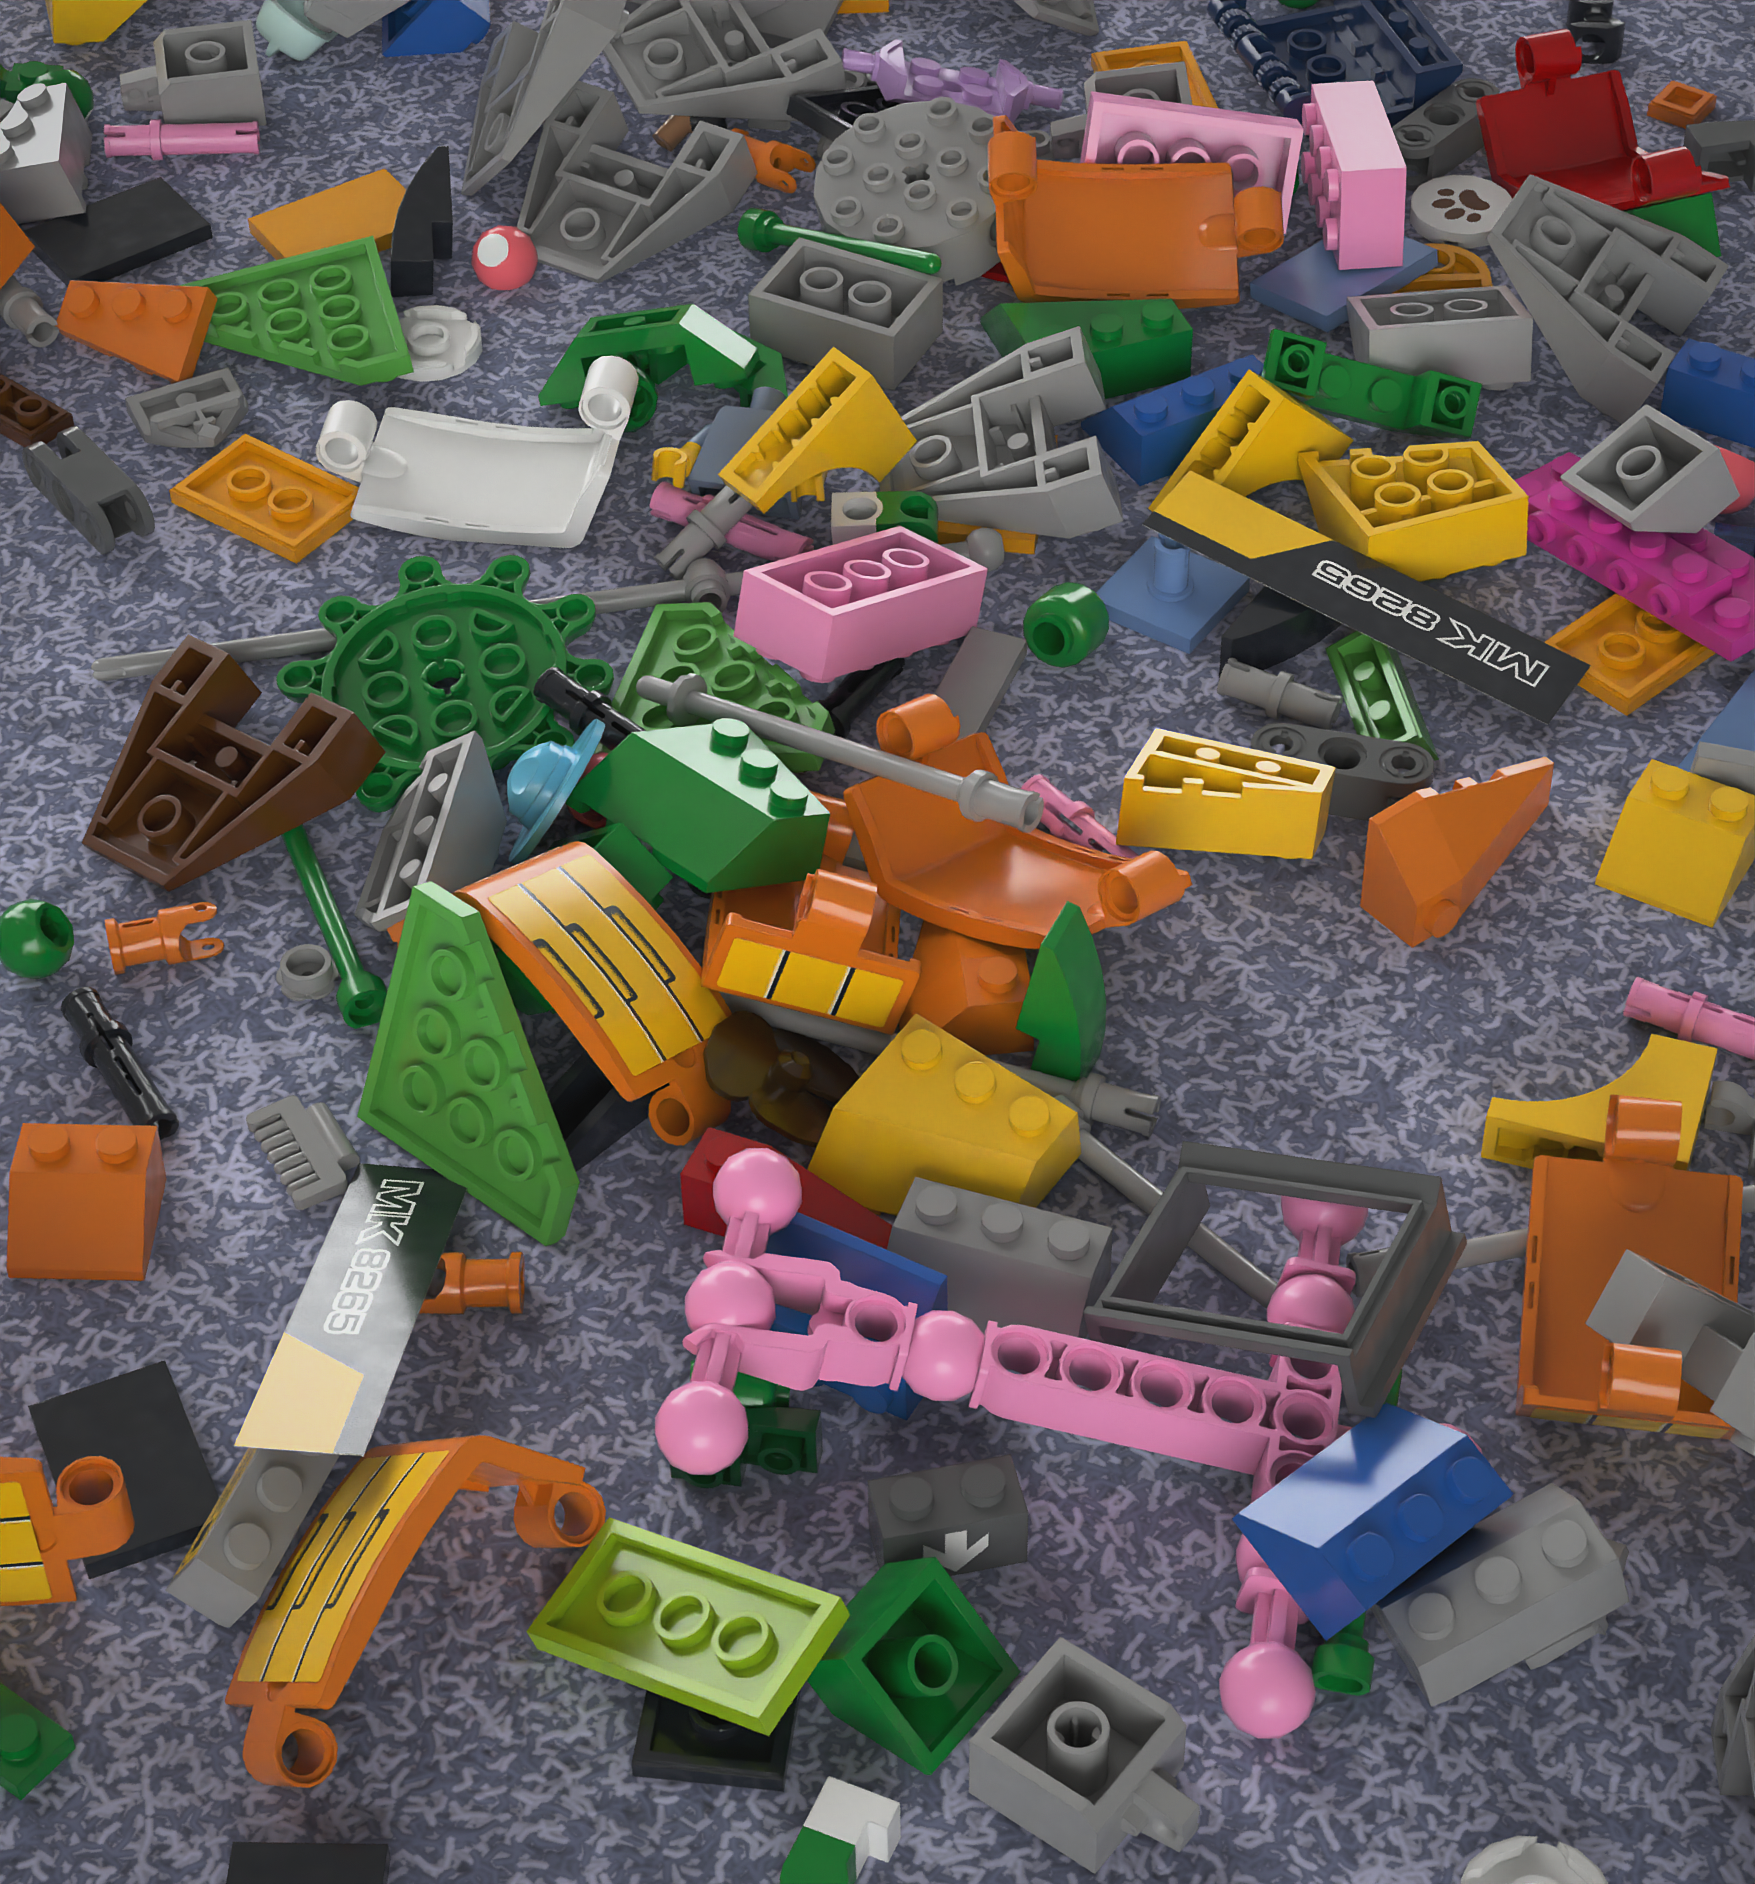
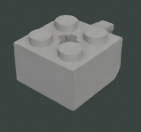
M252 20L165 29L154 41L155 66L119 74L121 96L125 111H162L164 124L246 123L258 121L259 126L267 125Z
M1185 61L1095 72L1084 82L1086 114L1050 122L1054 159L1081 158L1091 91L1192 105Z
M1061 1636L969 1741V1793L1094 1874H1096L1128 1834L1137 1837L1142 1832L1166 1846L1181 1852L1199 1827V1823H1197L1200 1815L1199 1805L1176 1789L1177 1780L1175 1776L1184 1767L1187 1728L1185 1722L1170 1703Z

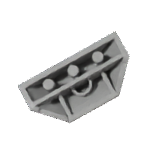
M475 730L426 753L419 766L423 773L405 790L383 828L354 914L364 925L381 932L387 931V928L404 920L412 888L415 885L432 881L449 893H453L458 889L491 876L494 863L499 855V846L507 819L483 740Z

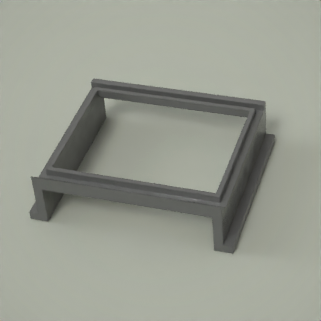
M1182 1141L1179 1166L1096 1304L1094 1307L1087 1306L1083 1316L1090 1340L1122 1348L1127 1347L1135 1332L1338 1365L1348 1414L1376 1418L1467 1245L1465 1233L1453 1232L1451 1230L1441 1176ZM1205 1185L1408 1214L1343 1334L1153 1303L1210 1208Z

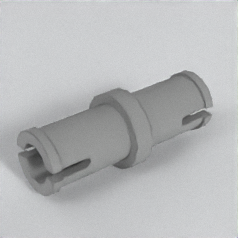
M12 275L0 289V315L11 328L19 329L31 345L40 348L52 344L59 333V329L55 327V325H58L57 321L43 309L41 298L32 289L23 287L16 277Z
M726 485L700 512L695 509L686 517L689 524L660 553L653 557L654 560L664 571L669 568L671 572L669 575L672 578L682 580L691 562L703 558L713 547L719 550L727 542L724 536L753 505L741 496L731 504L739 495Z
M1232 657L1225 664L1217 687V693L1222 696L1227 695L1266 709L1265 714L1268 717L1278 720L1280 715L1326 730L1332 729L1333 725L1331 723L1335 724L1343 703V697L1340 695H1332L1295 682V677L1291 673L1281 671L1278 675L1238 662L1237 659Z

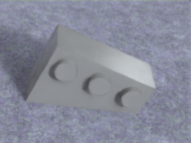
M67 83L47 87L44 84L31 85L18 94V100L8 116L0 123V203L17 224L86 212V203L82 197V190L88 189V179L84 173V167L90 165L92 132Z

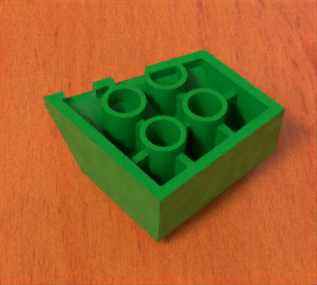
M730 718L718 719L713 724L632 732L575 785L565 803L580 814L589 811L590 808L607 818L605 826L622 822L636 838L653 847L652 855L662 866L705 893L804 881L808 873L815 874L816 870L820 869L830 812L742 720Z

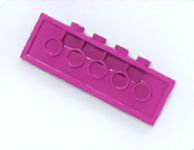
M1571 452L1559 456L1551 462L1514 480L1529 496L1528 541L1730 662L1755 648L1754 557L1704 528L1697 533L1631 530L1563 485L1560 476L1582 459Z

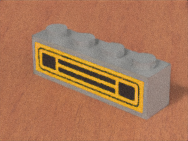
M249 1447L165 1591L218 1625L230 1628L260 1598L340 1454Z

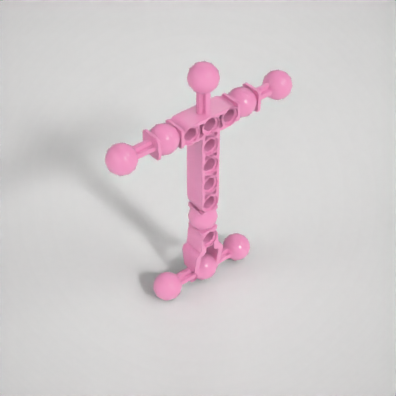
M746 1148L730 1156L720 1168L713 1181V1198L716 1211L727 1224V1230L722 1251L705 1252L703 1262L707 1269L699 1273L685 1296V1315L688 1327L692 1333L684 1337L683 1347L693 1355H696L690 1382L673 1390L662 1403L655 1417V1435L658 1447L669 1463L689 1474L713 1475L732 1465L742 1453L748 1440V1419L745 1407L733 1393L738 1372L799 1391L813 1388L818 1379L871 1387L887 1383L890 1390L898 1391L901 1377H903L915 1393L933 1401H956L971 1393L969 1408L977 1409L978 1405H982L991 1414L1004 1419L1254 1475L1250 1504L1353 1428L1338 1424L1342 1391L1338 1365L1271 1354L1269 1365L1273 1370L1267 1381L1026 1325H1009L999 1328L997 1327L998 1322L989 1320L985 1334H983L972 1319L955 1311L932 1310L915 1319L918 1304L909 1302L907 1307L892 1296L842 1281L839 1270L832 1263L765 1253L769 1236L786 1228L795 1217L802 1203V1187L798 1171L787 1157L768 1148ZM1281 1196L1284 1225L1299 1241L1298 1257L1289 1258L1285 1264L1275 1292L1267 1307V1322L1343 1334L1355 1312L1353 1299L1350 1297V1294L1355 1285L1356 1273L1351 1269L1339 1266L1340 1249L1342 1245L1353 1240L1363 1229L1368 1217V1208ZM776 1304L812 1315L807 1329L808 1336L769 1331L776 1318ZM864 1337L874 1338L880 1342H873ZM1006 1369L1014 1370L1021 1374H1014ZM1077 1385L1085 1386L1091 1389L1092 1391L1085 1390ZM1149 1401L1160 1404L1162 1407L1151 1404ZM1220 1417L1225 1418V1419H1227V1420H1230V1421L1233 1422V1423H1229V1422H1227V1421H1224V1420H1222ZM1439 1423L1467 1434L1468 1437L1479 1449V1451L1482 1453L1481 1448L1477 1445V1443L1471 1438V1436L1466 1431H1463L1451 1424ZM1291 1433H1293V1434H1295V1435H1298V1436L1302 1437L1303 1439H1300V1438H1298V1437H1295V1436H1293ZM1242 1534L1236 1549L1239 1580L1242 1583L1236 1597V1608L1241 1612L1252 1614L1253 1623L1250 1645L1237 1652L1223 1668L1219 1680L1221 1703L1224 1713L1238 1730L1258 1739H1279L1297 1729L1310 1716L1315 1702L1312 1670L1299 1653L1295 1651L1297 1625L1307 1623L1309 1618L1245 1535Z

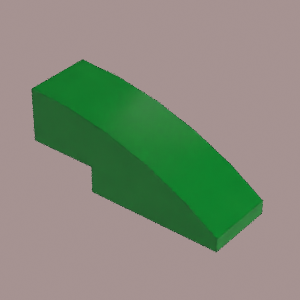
M1067 901L1041 943L1016 1029L1039 1040L1030 1070L1075 1082L1083 1077L1088 1078L1100 1057L1106 1031V994L1102 967L1092 934L1080 907Z

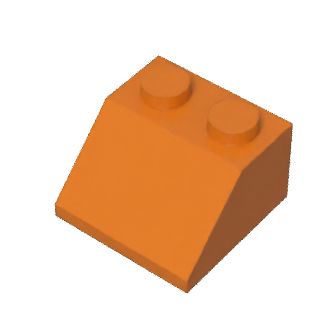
M22 1124L9 1172L7 1273L9 1278L145 1281L167 1180L157 1126Z

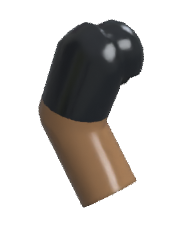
M670 115L653 134V139L658 145L672 152L688 133L693 132L699 121L727 129L726 118Z

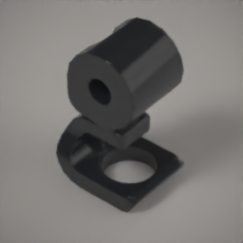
M1569 0L1566 26L1571 32L1575 44L1581 37L1583 42L1604 43L1603 48L1598 53L1593 55L1582 54L1583 64H1610L1616 62L1621 57L1626 22H1621L1617 18L1612 17L1614 0Z

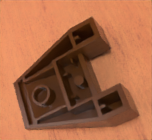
M188 634L152 680L82 844L118 866L170 892L350 800L386 751L354 712L312 692L271 745L235 729L262 692L229 653Z

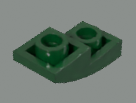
M785 1407L745 1409L748 1419V1440L742 1453L732 1465L713 1475L689 1474L670 1464L671 1478L684 1479L693 1486L710 1489L718 1487L720 1484L742 1487L747 1464L761 1466L766 1471L778 1475H789L796 1471L818 1473L823 1451L821 1410Z

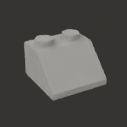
M1648 404L1643 406L1560 476L1564 486L1633 531L1697 533L1740 497L1720 449Z

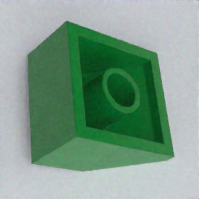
M936 1557L885 1563L846 1605L850 1617L807 1679V1682L832 1715L925 1775H931L1021 1672Z

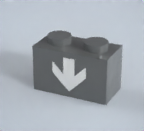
M1011 1454L867 1480L869 1533L879 1569L889 1562L936 1557L949 1576L1027 1562L1028 1509Z

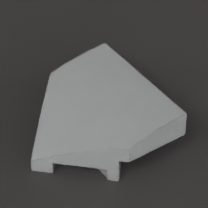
M229 367L125 398L127 413L146 443L174 448L216 447L236 429L249 411L248 402Z

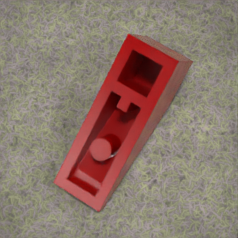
M708 1127L680 1173L684 1225L725 1237L727 1224L716 1211L713 1198V1181L726 1160L746 1148H768L785 1157L787 1156L770 1145ZM787 1157L798 1171L802 1187V1203L797 1212L887 1250L892 1230L891 1224Z

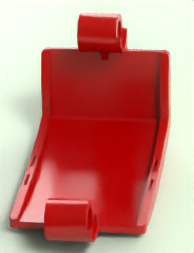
M1566 28L1520 37L1515 46V59L1521 89L1487 95L1476 100V109L1492 182L1504 188L1512 199L1529 174L1621 211L1730 188L1728 176L1702 171L1701 165L1696 166L1690 150L1685 146L1651 153L1640 148L1637 143L1631 109L1621 73L1614 69L1571 79V76L1576 74L1581 68L1582 49L1581 46L1576 47L1571 32Z

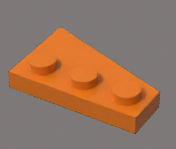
M70 280L56 320L58 325H55V327L59 329L63 336L109 357L115 356L132 364L136 369L151 376L155 374L173 384L193 378L218 298L209 287Z

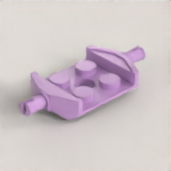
M893 40L882 47L879 52H875L874 55L843 48L842 51L843 69L869 73L871 81L877 83L885 101L889 103L899 102L902 104L932 101L938 97H949L956 103L978 107L993 116L1007 115L1010 121L1014 123L1023 109L1028 110L1029 104L1059 110L1062 102V88L1057 89L1033 85L1032 81L1027 80V76L1007 60L999 59L996 76L993 78L989 77L990 75L986 71L975 67H962L960 71L941 68L939 63L927 58H913L911 62L905 61L902 40Z

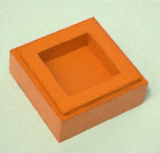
M1673 80L1648 104L1647 116L1686 129V125L1701 123L1715 109L1717 96Z

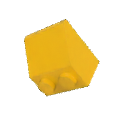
M1651 759L1627 796L1597 874L1595 885L1713 928L1755 859V795Z

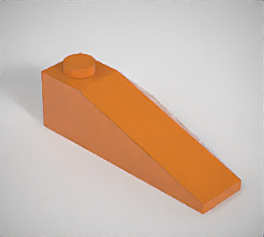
M1542 757L1497 769L1489 781L1477 783L1470 777L1455 780L1452 790L1441 794L1431 787L1421 789L1369 818L1360 907L1411 948L1431 936L1436 938L1445 936L1454 928L1462 914L1548 806L1554 762L1547 757Z
M923 920L912 959L921 962L920 977L898 1023L899 1031L917 1013L983 1055L1034 1051V1037L1016 1029L1030 982L1024 948L972 938Z

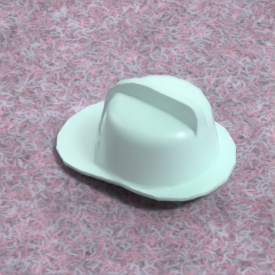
M265 0L256 19L257 30L269 42L265 53L268 57H272L281 51L295 60L304 61L311 57L326 42H330L335 38L338 33L335 31L326 33L312 25L308 18L304 16V0Z

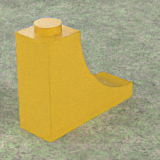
M832 347L718 475L729 488L765 514L781 497L794 487L828 470L857 468L863 470L880 483L913 447L917 440L873 375L835 347Z
M1249 369L1148 509L1153 512L1190 470L1246 497L1258 489L1274 483L1288 480H1303L1298 464V452L1318 451L1319 461L1339 460L1354 440L1318 411Z
M1651 1034L1647 1047L1635 1064L1622 1076L1595 1091L1580 1096L1551 1101H1518L1492 1097L1486 1115L1481 1157L1533 1169V1162L1536 1156L1539 1155L1603 1162L1610 1095L1614 1094L1682 1101L1680 1143L1677 1160L1673 1169L1689 1171L1710 1090L1718 1048Z

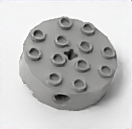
M938 97L932 101L902 103L877 113H866L859 116L851 128L833 141L829 149L823 153L822 160L816 167L813 197L822 232L935 253L940 257L942 265L941 269L932 276L942 278L943 283L954 279L957 286L982 276L1001 261L997 253L996 206L989 192L987 143L993 137V117L995 116L986 113L978 107L956 103L949 97Z

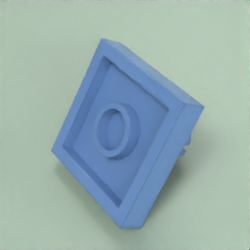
M1159 533L1158 538L1151 536L1096 593L1104 601L1110 621L1190 654L1249 592L1250 578L1229 567L1192 553L1190 548Z

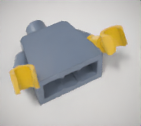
M759 387L753 392L750 408L729 405L720 408L714 422L706 424L681 448L663 447L654 451L651 480L657 482L660 478L670 477L673 478V486L681 489L685 485V478L689 477L693 494L702 497L708 494L716 496L726 486L718 474L786 400L785 395L775 388ZM828 471L819 473L794 487L781 497L765 514L754 506L747 513L799 520L802 513V496L814 495L817 502L825 501L824 483ZM740 495L731 504H733L740 497Z

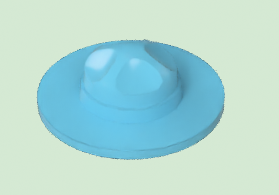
M594 719L583 731L572 748L549 741L524 752L514 764L507 779L508 811L518 818V822L523 827L510 852L509 862L514 865L524 862L558 815L584 772L602 737L605 724L600 720Z

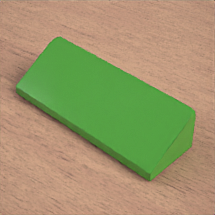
M1358 631L1325 648L1357 735L1418 745L1428 751L1434 761L1439 760L1397 650Z

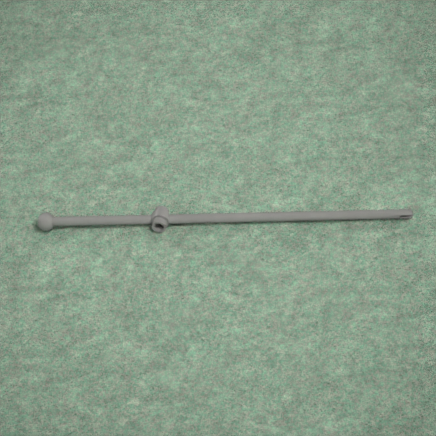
M982 527L973 530L963 542L941 544V546L988 568L987 573L997 570L1004 562L1002 537L993 528ZM700 558L688 565L682 580L579 594L586 595L593 600L596 606V614L654 607L656 604L711 602L722 613L727 607L730 596L740 595L744 571L726 574L715 561L708 558ZM564 596L534 599L528 601L536 604H547L554 602ZM325 628L209 644L229 653L236 663L330 651L335 648L337 638L332 636ZM177 648L99 658L91 665V669L94 670L92 675L96 680L108 681L157 674Z

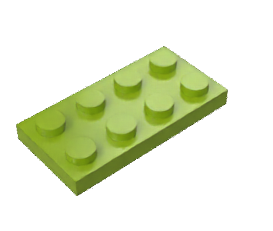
M609 1517L526 1632L538 1650L769 1736L850 1617V1613L841 1597Z

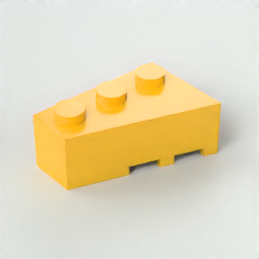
M1156 728L1124 777L1116 845L1275 856L1284 859H1312L1326 832L1336 767Z

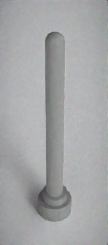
M1063 1095L1054 1097L1078 1112L1081 1155L1078 1159L1150 1215L1163 1191L1090 1134L1091 1126L1083 1120L1085 1113ZM1201 1222L1187 1246L1259 1304L1267 1308L1278 1283Z

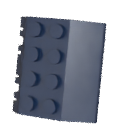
M1211 0L1207 7L1208 15L1224 37H1227L1231 42L1230 45L1258 84L1269 94V99L1282 117L1297 119L1301 126L1303 104L1311 103L1312 84L1374 81L1392 128L1449 87L1462 74L1463 63L1412 0H1334V5L1256 21L1246 10V0Z

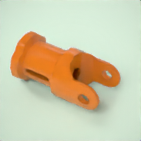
M733 128L731 130L744 135L757 170L756 180L761 185L791 194L797 190V183L788 173L794 169L810 173L816 168L813 157L803 150L777 140L764 142L752 138L748 131Z
M199 902L158 910L157 917L119 924L114 918L106 919L105 928L115 975L125 973L127 966L159 960H166L169 965L220 954L224 950L222 940L218 938H204L190 941L180 934L188 924L204 922L215 917L217 914L216 905L209 902ZM206 945H213V946H214V947H213L212 949H210V950H204V949H203V947L206 946Z
M463 1252L442 1253L436 1269H441L446 1273L443 1289L435 1298L424 1299L419 1314L464 1315L467 1308L508 1307L512 1314H523L525 1296L523 1252H511L508 1259H467Z

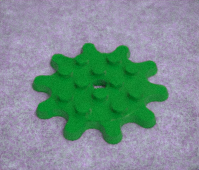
M506 555L497 558L488 566L485 573L479 579L466 584H457L446 580L442 574L439 562L434 558L416 556L408 559L401 565L398 570L399 591L393 599L386 603L367 605L350 596H336L325 601L319 609L318 616L320 624L332 636L337 638L335 648L321 659L293 661L285 665L276 677L277 686L281 693L292 702L303 703L312 692L355 713L386 751L355 792L356 797L368 810L378 813L385 812L396 805L405 790L423 773L419 766L428 751L474 730L483 740L492 773L495 770L504 768L510 761L518 760L524 752L542 743L553 741L561 746L567 745L572 748L575 743L573 734L567 728L559 725L555 720L558 713L544 703L537 701L533 691L537 680L547 669L558 667L563 670L564 674L587 690H599L606 696L609 694L614 681L613 669L609 663L600 659L577 658L568 653L566 649L571 642L587 633L593 626L596 617V606L593 600L586 595L570 594L547 604H536L528 601L523 596V593L530 578V567L524 558L517 555ZM444 678L459 679L455 685L450 687V694H445L444 689L434 688L433 685Z

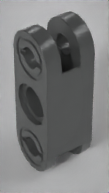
M1461 79L1392 127L1407 171L1419 173L1417 176H1406V190L1416 191L1421 184L1433 178L1445 176L1484 147L1476 109V100L1483 96L1500 93L1496 85L1483 79Z
M72 426L57 434V446L62 459L42 441H37L23 448L22 458L24 466L33 485L101 555L113 551L115 548V538L133 531L141 537L154 532L155 520L143 492L77 426Z
M1289 723L1265 725L1258 729L1251 738V749L1336 767L1329 815L1369 821V818L1396 803L1391 798H1405L1415 791L1429 788L1433 782L1434 759L1422 747L1407 742ZM1277 744L1285 745L1282 754L1276 753V750L1271 747ZM1404 768L1410 771H1405V773L1403 774L1398 773L1399 770L1397 769Z

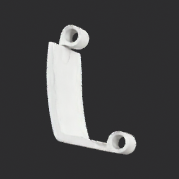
M604 356L591 364L578 410L582 420L592 428L518 426L388 407L383 415L375 442H373L377 427L374 413L360 402L352 400L339 401L332 405L328 411L316 445V456L318 461L331 472L360 482L350 513L351 518L354 520L404 533L449 541L572 548L583 541L610 478L619 441L630 416L639 377L632 364L621 357Z

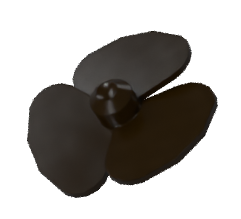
M747 1011L735 1012L717 1024L703 1052L706 1080L711 1089L719 1096L735 1102L749 1099L751 1111L765 1126L793 1142L814 1148L818 1145L833 1108L812 1094L837 1104L860 1078L853 1067L828 1047L804 1035L783 1029L773 1031L762 1017Z

